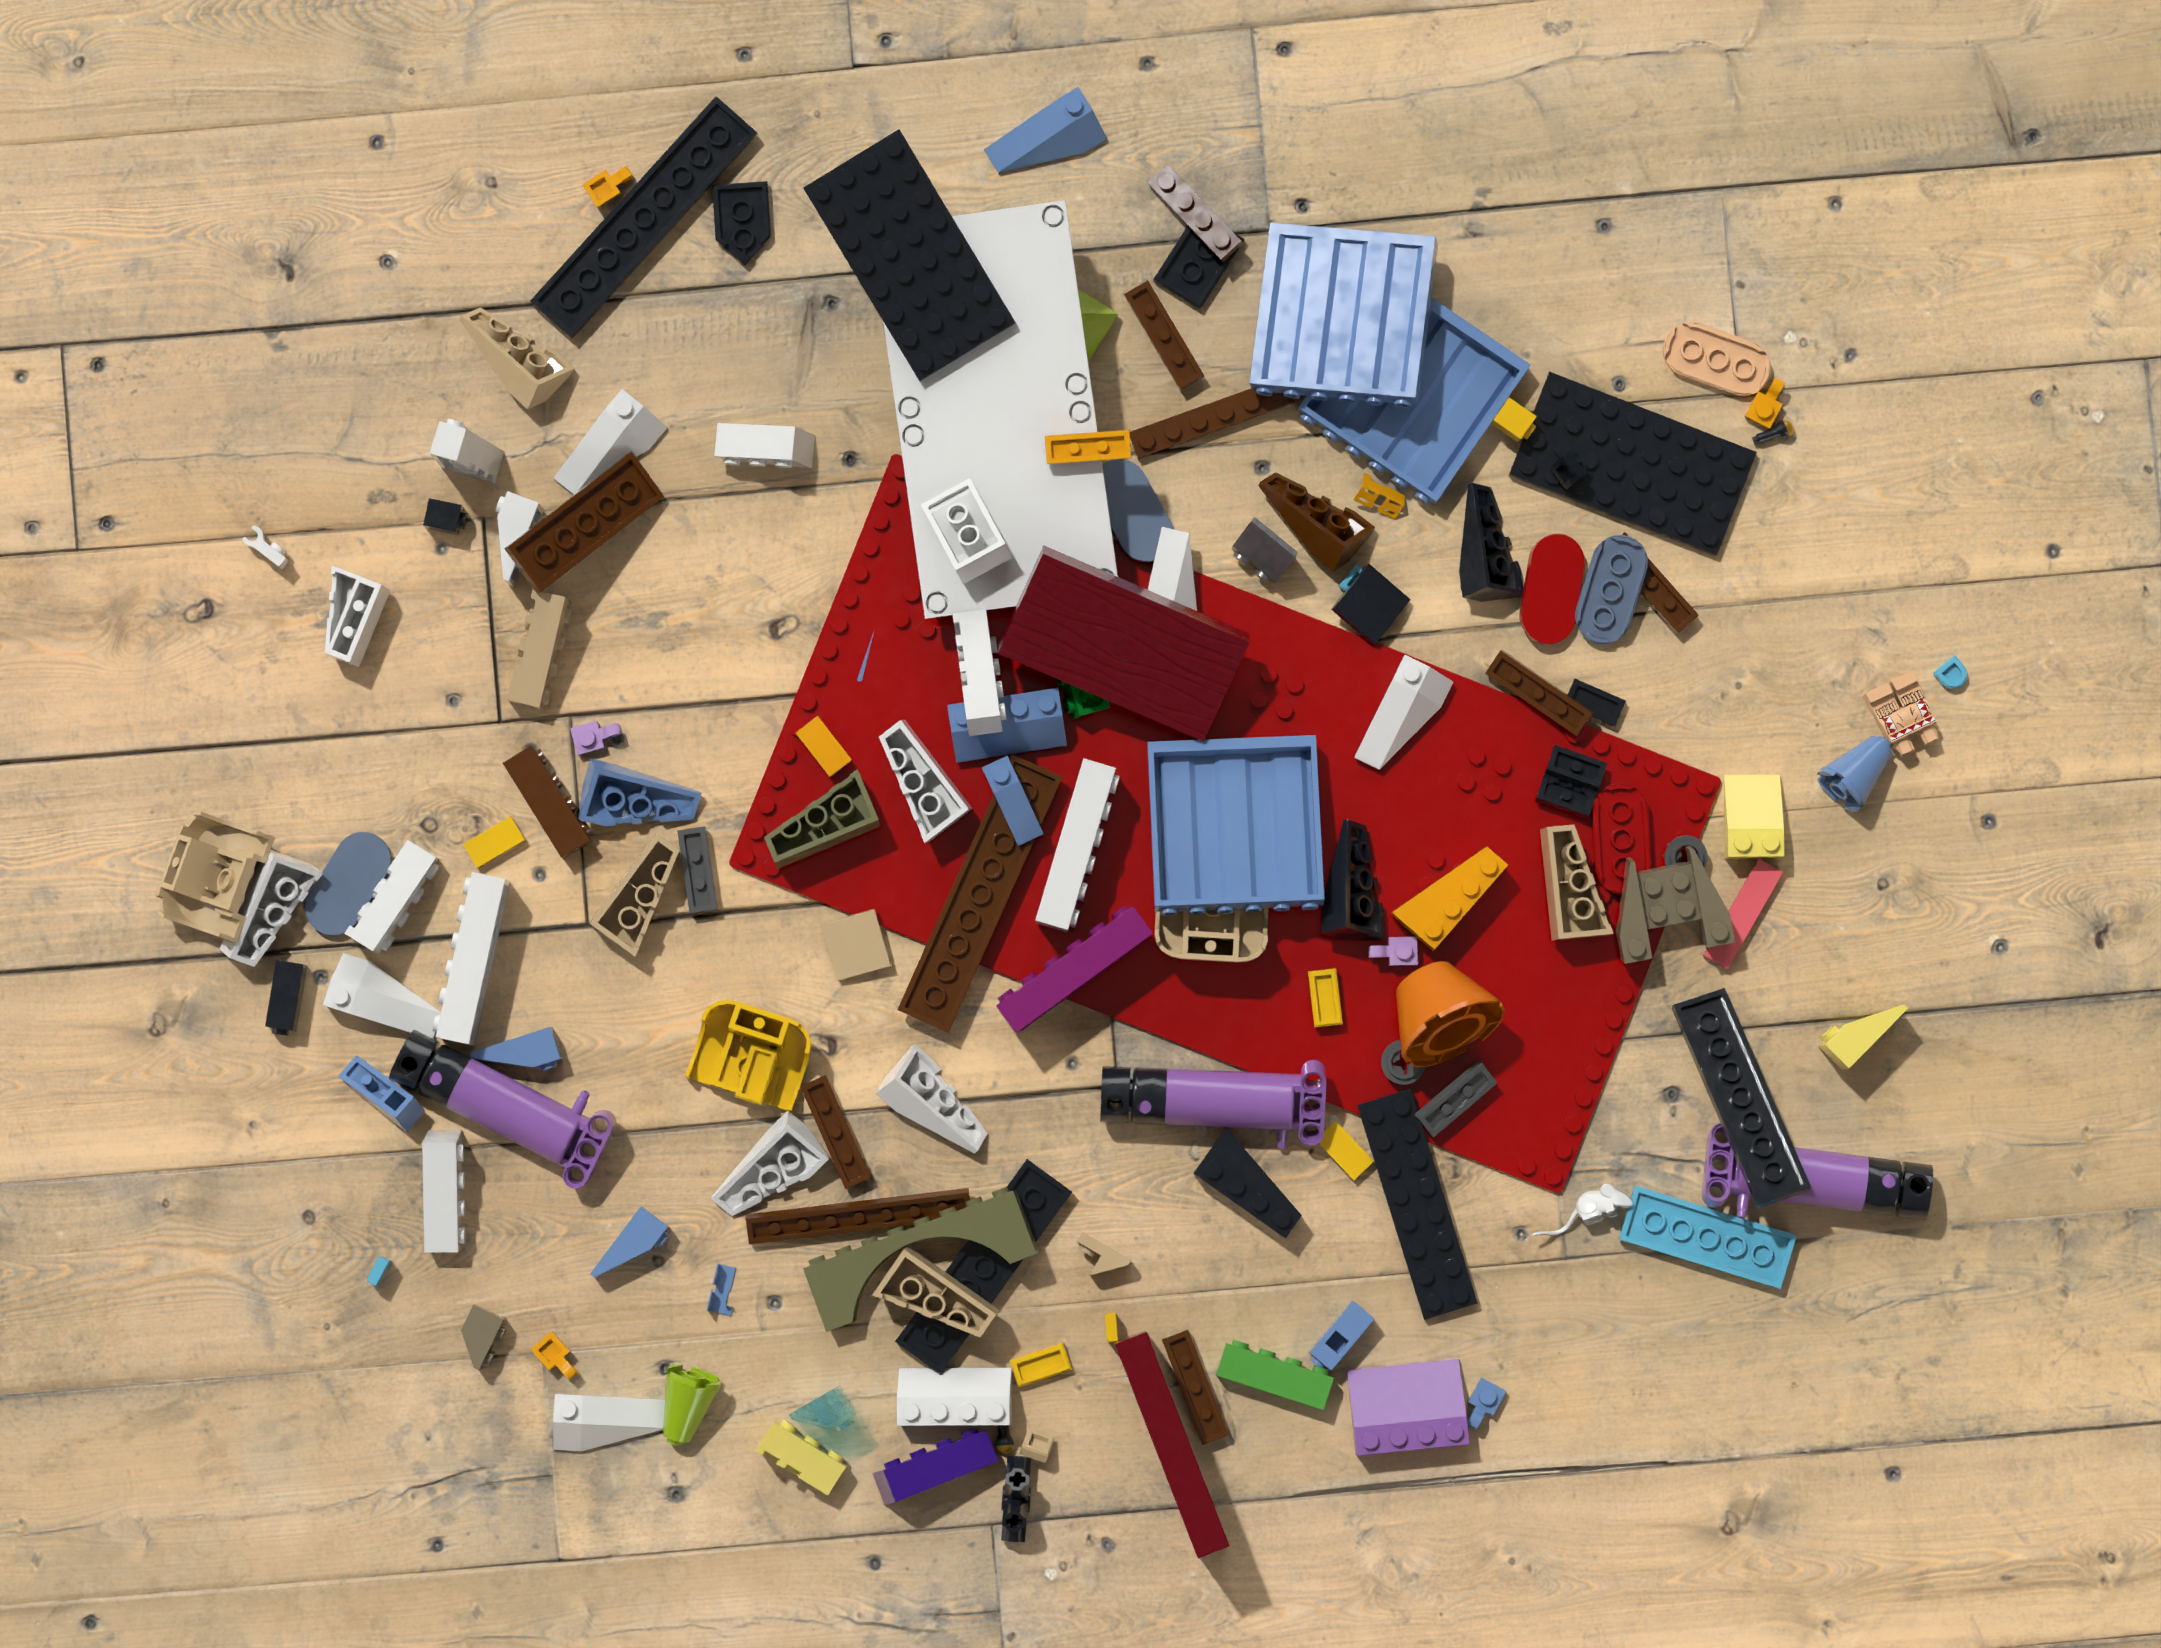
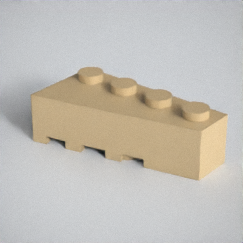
M532 589L531 599L536 601L534 609L530 608L526 615L525 630L528 631L527 635H523L520 641L518 657L521 658L520 662L515 664L507 700L511 703L542 710L543 704L548 705L552 689L548 688L550 678H555L559 662L555 661L557 651L563 650L566 635H563L562 632L564 624H569L571 621L573 608L569 607L570 602L566 597L544 591L537 594Z

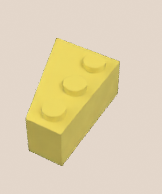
M784 1419L781 1423L774 1421L755 1451L761 1455L764 1454L775 1461L780 1467L786 1468L801 1480L829 1495L847 1467L843 1463L845 1458L833 1450L826 1453L819 1448L821 1443L808 1434L805 1438L795 1433L797 1427Z

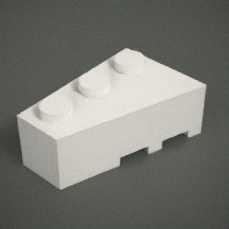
M717 423L714 456L724 460L723 464L740 466V462H748L749 465L756 467H766V464H770L780 468H812L815 435L794 426Z
M332 566L331 592H329L330 612L329 618H327L325 653L333 658L359 667L391 590L381 584Z

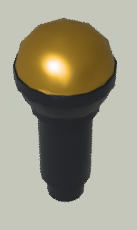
M1781 420L1774 428L1752 437L1753 443L1756 445L1776 438L1787 439L1793 435L1794 426L1788 420Z
M998 1425L995 1447L1002 1454L1010 1453L1014 1448V1441L1009 1434V1425Z

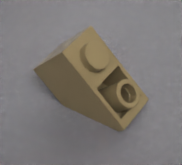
M476 1304L472 1306L461 1332L473 1367L477 1370H482L483 1366L489 1367L495 1355V1352L492 1351L493 1345L496 1340L501 1342L508 1327L504 1325L505 1318Z

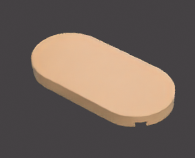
M1686 322L1678 325L1668 333L1664 340L1663 357L1665 363L1671 371L1681 377L1739 397L1756 394L1769 381L1771 375L1769 357L1760 345L1698 322Z

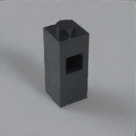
M276 960L265 1027L272 1028V1034L288 1036L289 1031H297L307 965Z

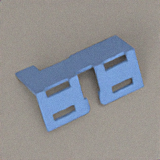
M717 1264L713 1285L716 1283L715 1292L711 1290L706 1311L731 1316L733 1307L727 1306L726 1303L728 1293L731 1291L736 1268Z

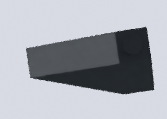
M1476 483L1468 484L1459 566L1462 597L1480 602L1520 598L1523 595L1524 589L1521 568L1518 561L1513 562L1508 546L1512 544L1509 536L1505 537L1500 526L1502 516L1492 488Z
M1348 819L1343 820L1324 894V904L1321 907V933L1338 939L1382 940L1384 939L1383 904L1377 901L1375 887L1379 886L1377 877H1372L1370 862L1373 856L1367 827Z

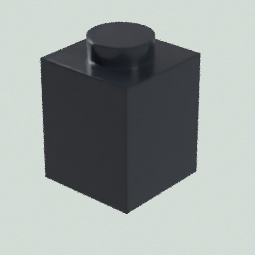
M429 498L423 526L426 529L459 535L460 529H465L468 513H464L465 508L460 504Z

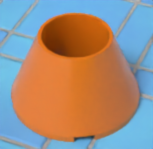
M1435 962L1419 968L1407 976L1396 990L1402 1057L1406 1063L1410 1062L1413 1067L1420 1068L1437 1065L1458 1057L1469 1051L1466 1047L1477 1038L1483 1041L1498 1027L1505 1014L1503 1004L1498 998L1448 962Z

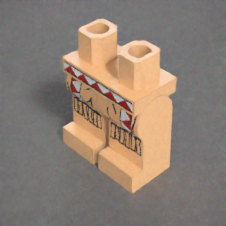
M1914 670L1862 696L1883 736L1893 745L1900 757L1915 750L1909 738L1910 735L1918 733L1923 745L1938 739L1934 726L1937 720L1925 699Z

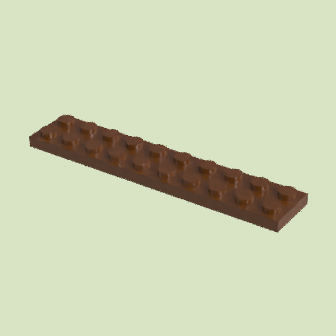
M1011 754L1009 758L1011 765L1041 827L1063 777ZM994 794L897 1009L948 1033L1035 839H1032L1020 846L1017 845Z

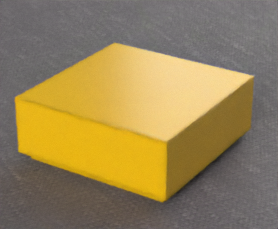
M1106 1313V1339L1108 1342L1118 1341L1116 1313Z

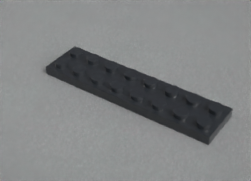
M1725 988L1674 1004L1672 1006L1674 1016L1757 1209L1810 1191V1183Z
M1411 1088L1358 1104L1359 1114L1424 1320L1478 1304L1422 1123L1414 1115L1418 1110Z
M1026 1159L1007 1186L1009 1192L1012 1190L1017 1191L1035 1242H1037L1072 1193L1071 1190L1028 1159ZM968 1240L945 1272L992 1304L1024 1259L1010 1264L994 1250L983 1244ZM916 1312L895 1342L941 1374L970 1333Z

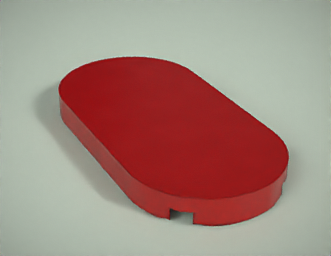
M1551 534L1540 539L1532 547L1529 554L1519 620L1522 629L1528 634L1527 636L1539 644L1549 645L1564 640L1571 633L1575 625V612L1580 596L1585 558L1580 545L1573 538L1564 534Z
M1615 783L1598 793L1592 807L1594 864L1599 883L1607 891L1622 895L1626 858L1631 857L1635 861L1637 872L1652 869L1649 809L1645 797L1639 790L1626 783Z

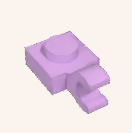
M598 721L570 728L578 756L604 749L605 744L603 740L622 735L620 725L617 723L600 728Z
M1389 937L1388 946L1369 947V958L1388 957L1389 966L1418 965L1417 937Z

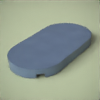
M1117 459L1103 464L1112 533L1127 557L1142 563H1154L1162 527L1174 529L1141 468L1128 460Z
M1614 535L1603 540L1596 547L1576 608L1575 619L1582 635L1587 640L1596 644H1608L1622 638L1628 631L1648 569V556L1641 543L1630 536Z
M357 832L349 835L340 843L324 868L322 876L316 881L306 899L305 912L307 919L317 931L326 935H341L345 933L349 926H356L358 923V912L363 905L372 901L373 890L381 879L386 878L388 875L387 870L391 865V853L383 839L369 832Z

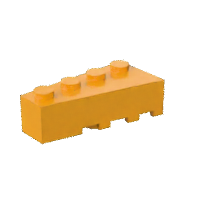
M1486 847L1390 915L1433 951L1508 864Z

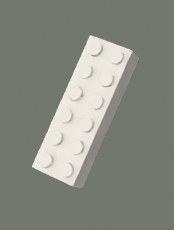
M1083 758L1035 921L1037 924L1067 933L1070 927H1076L1080 912L1075 907L1078 900H1084L1088 886L1087 883L1083 882L1086 873H1092L1096 859L1095 856L1091 855L1093 847L1099 848L1104 830L1099 829L1101 820L1107 821L1112 803L1107 802L1109 793L1115 794L1120 776L1115 775V767Z
M472 872L471 878L466 877L463 894H466L467 897L465 905H460L457 915V921L461 923L459 933L454 932L451 949L455 950L453 960L448 959L445 969V976H448L449 979L447 988L442 987L439 996V1004L443 1005L441 1015L436 1014L433 1024V1031L437 1032V1038L475 1046L510 882L506 879Z

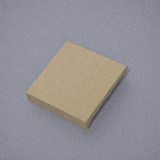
M876 908L821 924L837 981L891 966L877 918Z

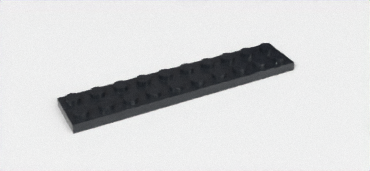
M715 96L530 302L573 339L758 133Z

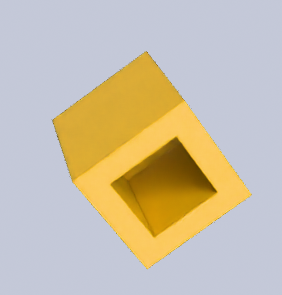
M1509 397L1491 424L1518 443L1522 437L1525 439L1529 438L1536 428V425L1532 422L1537 416Z

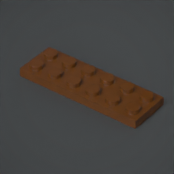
M631 451L504 549L538 594L665 496Z

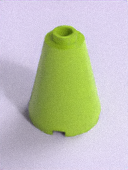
M680 1364L670 1365L666 1371L663 1435L668 1438V1443L676 1446H683L684 1443L691 1441L722 1384V1381L718 1382L719 1378L708 1371L692 1367L691 1371L682 1370L683 1365Z

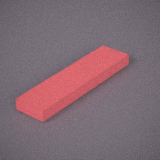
M1757 859L1728 910L1731 916L1735 943L1709 947L1705 950L1704 957L1725 969L1729 968L1783 874L1782 871L1761 859Z

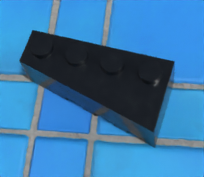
M1227 1128L1223 1130L1193 1173L1283 1238L1289 1235L1302 1216Z

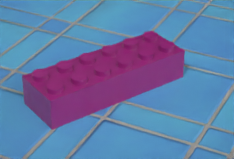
M1126 906L1120 908L1111 915L1113 921L1105 926L1101 922L1089 931L1091 937L1082 943L1080 939L1076 940L1066 948L1068 954L1061 959L1057 955L1043 965L1045 970L1039 975H1036L1034 972L1020 981L1022 987L1017 991L1013 992L1012 989H1009L998 997L1000 1003L996 1007L1016 1035L1153 936L1152 931L1134 906L1130 909H1127Z

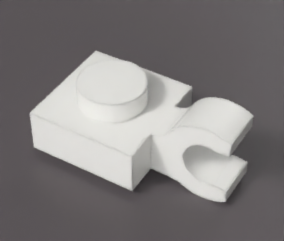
M253 525L252 529L258 534L257 539L249 541V539L244 537L242 539L247 546L258 550L283 570L289 562L284 557L286 551L275 542L268 545L264 540V532L259 527Z

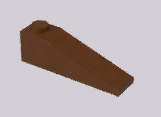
M1276 472L1262 480L1258 485L1309 552L1333 572L1350 561L1375 529V526L1355 511L1347 507L1343 511L1329 504L1331 499L1323 495L1321 499L1307 493L1305 486Z

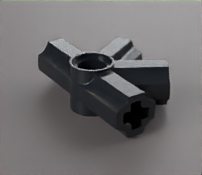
M1007 1455L1005 1485H1003L1001 1506L1003 1511L1001 1541L1025 1542L1027 1512L1030 1511L1031 1487H1029L1031 1458L1026 1456Z

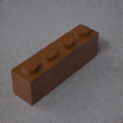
M529 746L503 762V765L558 854L564 860L590 844L592 841L589 835L593 833L586 821L579 822L574 814L578 808L571 797L565 798L561 793L560 788L563 787V784L555 772L552 774L548 772L545 765L549 762L542 750L539 748L535 751L534 747Z

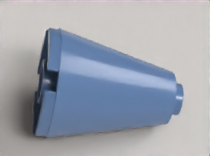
M1882 736L1869 737L1821 768L1817 775H1821L1817 779L1818 783L1833 801L1837 802L1840 799L1846 803L1843 808L1852 812L1859 811L1892 756L1891 744Z

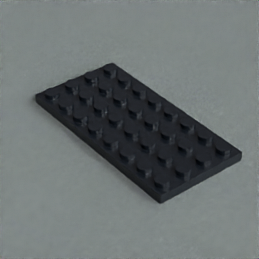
M900 129L803 187L919 381L924 380L1016 324Z
M1549 371L1533 414L1537 416L1532 422L1536 425V428L1528 439L1523 437L1508 476L1717 556L1757 452ZM1570 451L1571 454L1578 452L1579 456L1575 459L1581 467L1587 464L1588 468L1585 471L1586 474L1566 490L1549 467Z

